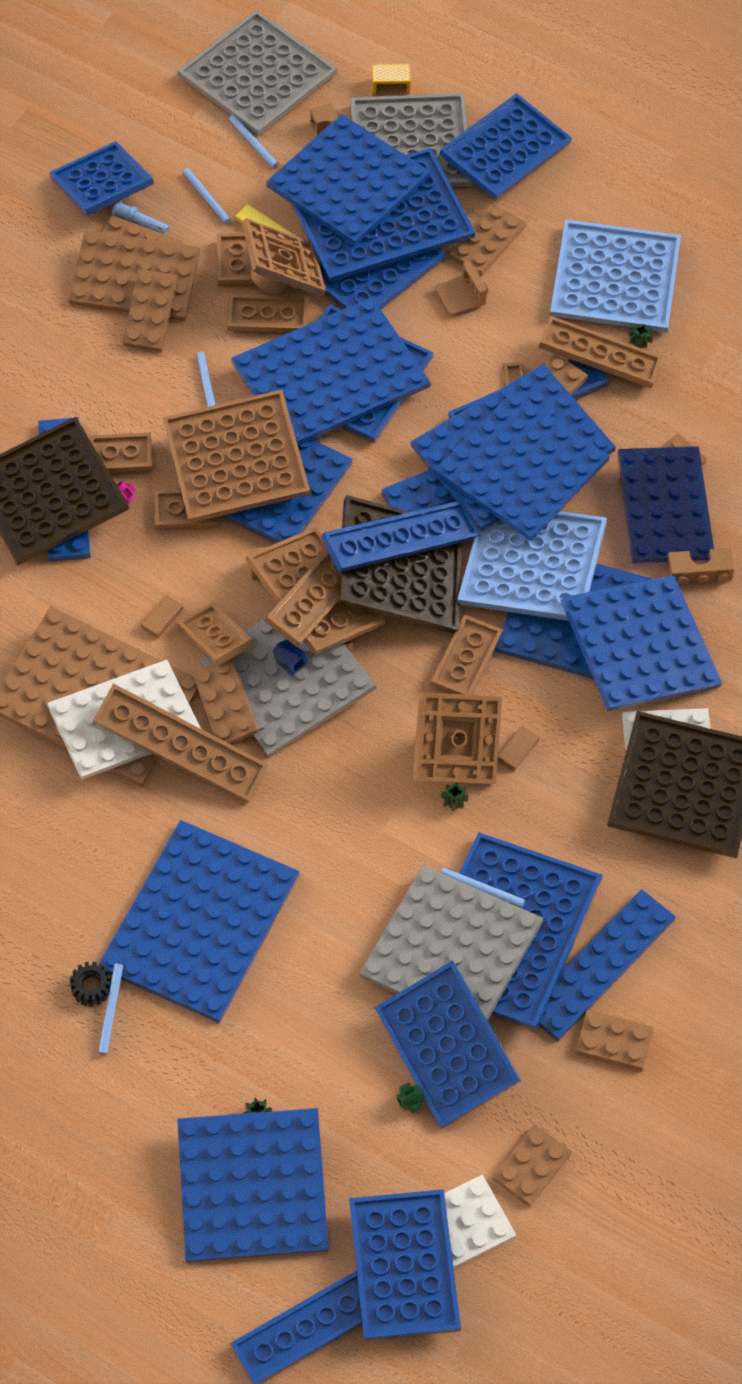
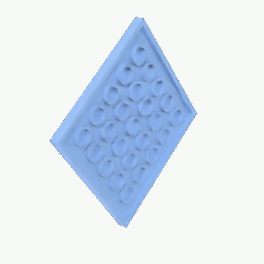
M565 219L550 316L635 328V324H646L653 331L667 333L681 235Z
M560 511L532 541L501 520L483 531H480L477 527L481 535L474 538L457 601L460 605L568 620L561 600L565 596L590 592L607 525V518Z

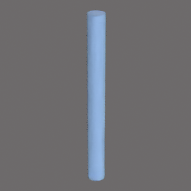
M231 115L229 118L231 123L273 169L277 168L278 162L237 117Z
M189 168L184 169L183 174L220 219L225 224H228L231 218Z
M198 352L197 359L208 407L214 406L216 404L204 352Z
M446 868L441 870L442 874L521 908L524 906L525 899Z
M114 964L98 1051L100 1054L108 1053L123 970L122 964Z

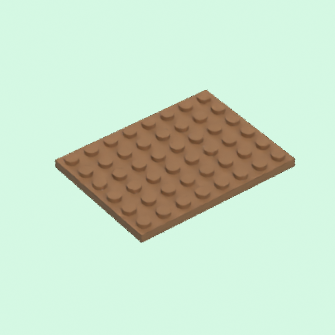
M50 606L0 686V716L67 749L47 707L49 702L159 663L161 660ZM171 666L190 705L198 691L194 677ZM150 754L109 771L142 787L159 757Z

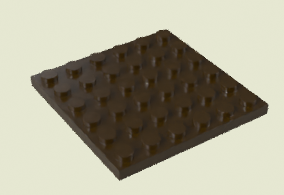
M77 417L0 454V535L17 565L129 510L126 500Z
M346 495L343 501L342 528L409 512ZM462 543L339 572L337 604L455 634L456 631H459L460 603L457 599L461 584Z
M637 711L607 826L737 859L742 839V736Z

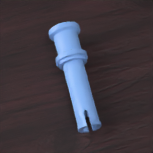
M121 200L117 201L113 207V216H119L127 221L137 223L165 235L168 232L161 230V228L170 230L169 225L140 213L136 207H129L123 204Z

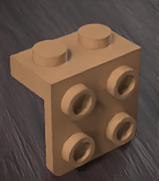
M471 261L463 263L462 276L436 284L435 291L450 316H454L485 305L488 287L480 279L477 267L474 268Z

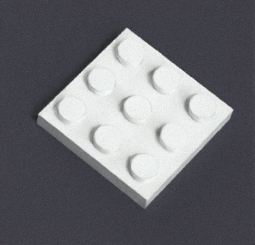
M483 1175L444 1193L454 1269L516 1239L512 1226Z

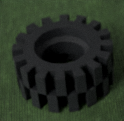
M85 962V967H82L81 964L78 965V970L74 969L72 972L73 976H70V987L73 997H75L78 1003L81 1001L84 1006H86V1003H89V1006H93L94 1002L100 1005V1000L105 1002L111 985V977L107 968L104 969L102 964L97 966L96 962H92V965H89V962ZM90 977L97 978L100 982L97 989L87 991L82 987L85 979Z

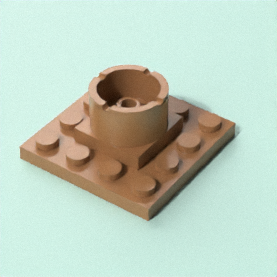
M244 219L242 227L252 265L250 275H252L253 282L260 289L279 296L284 294L290 285L293 288H300L313 295L316 294L321 297L324 295L326 289L319 262L309 241L251 219Z
M419 692L413 780L496 784L502 697Z

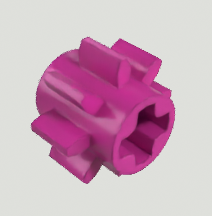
M118 482L116 484L127 504H130L136 498L134 492L137 490L132 483Z

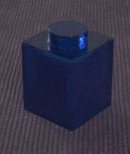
M288 639L280 641L272 651L275 661L291 676L308 663L305 652Z

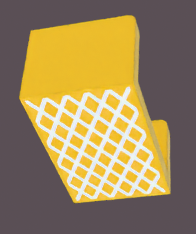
M410 64L372 65V94H376L377 84H406V93H410Z

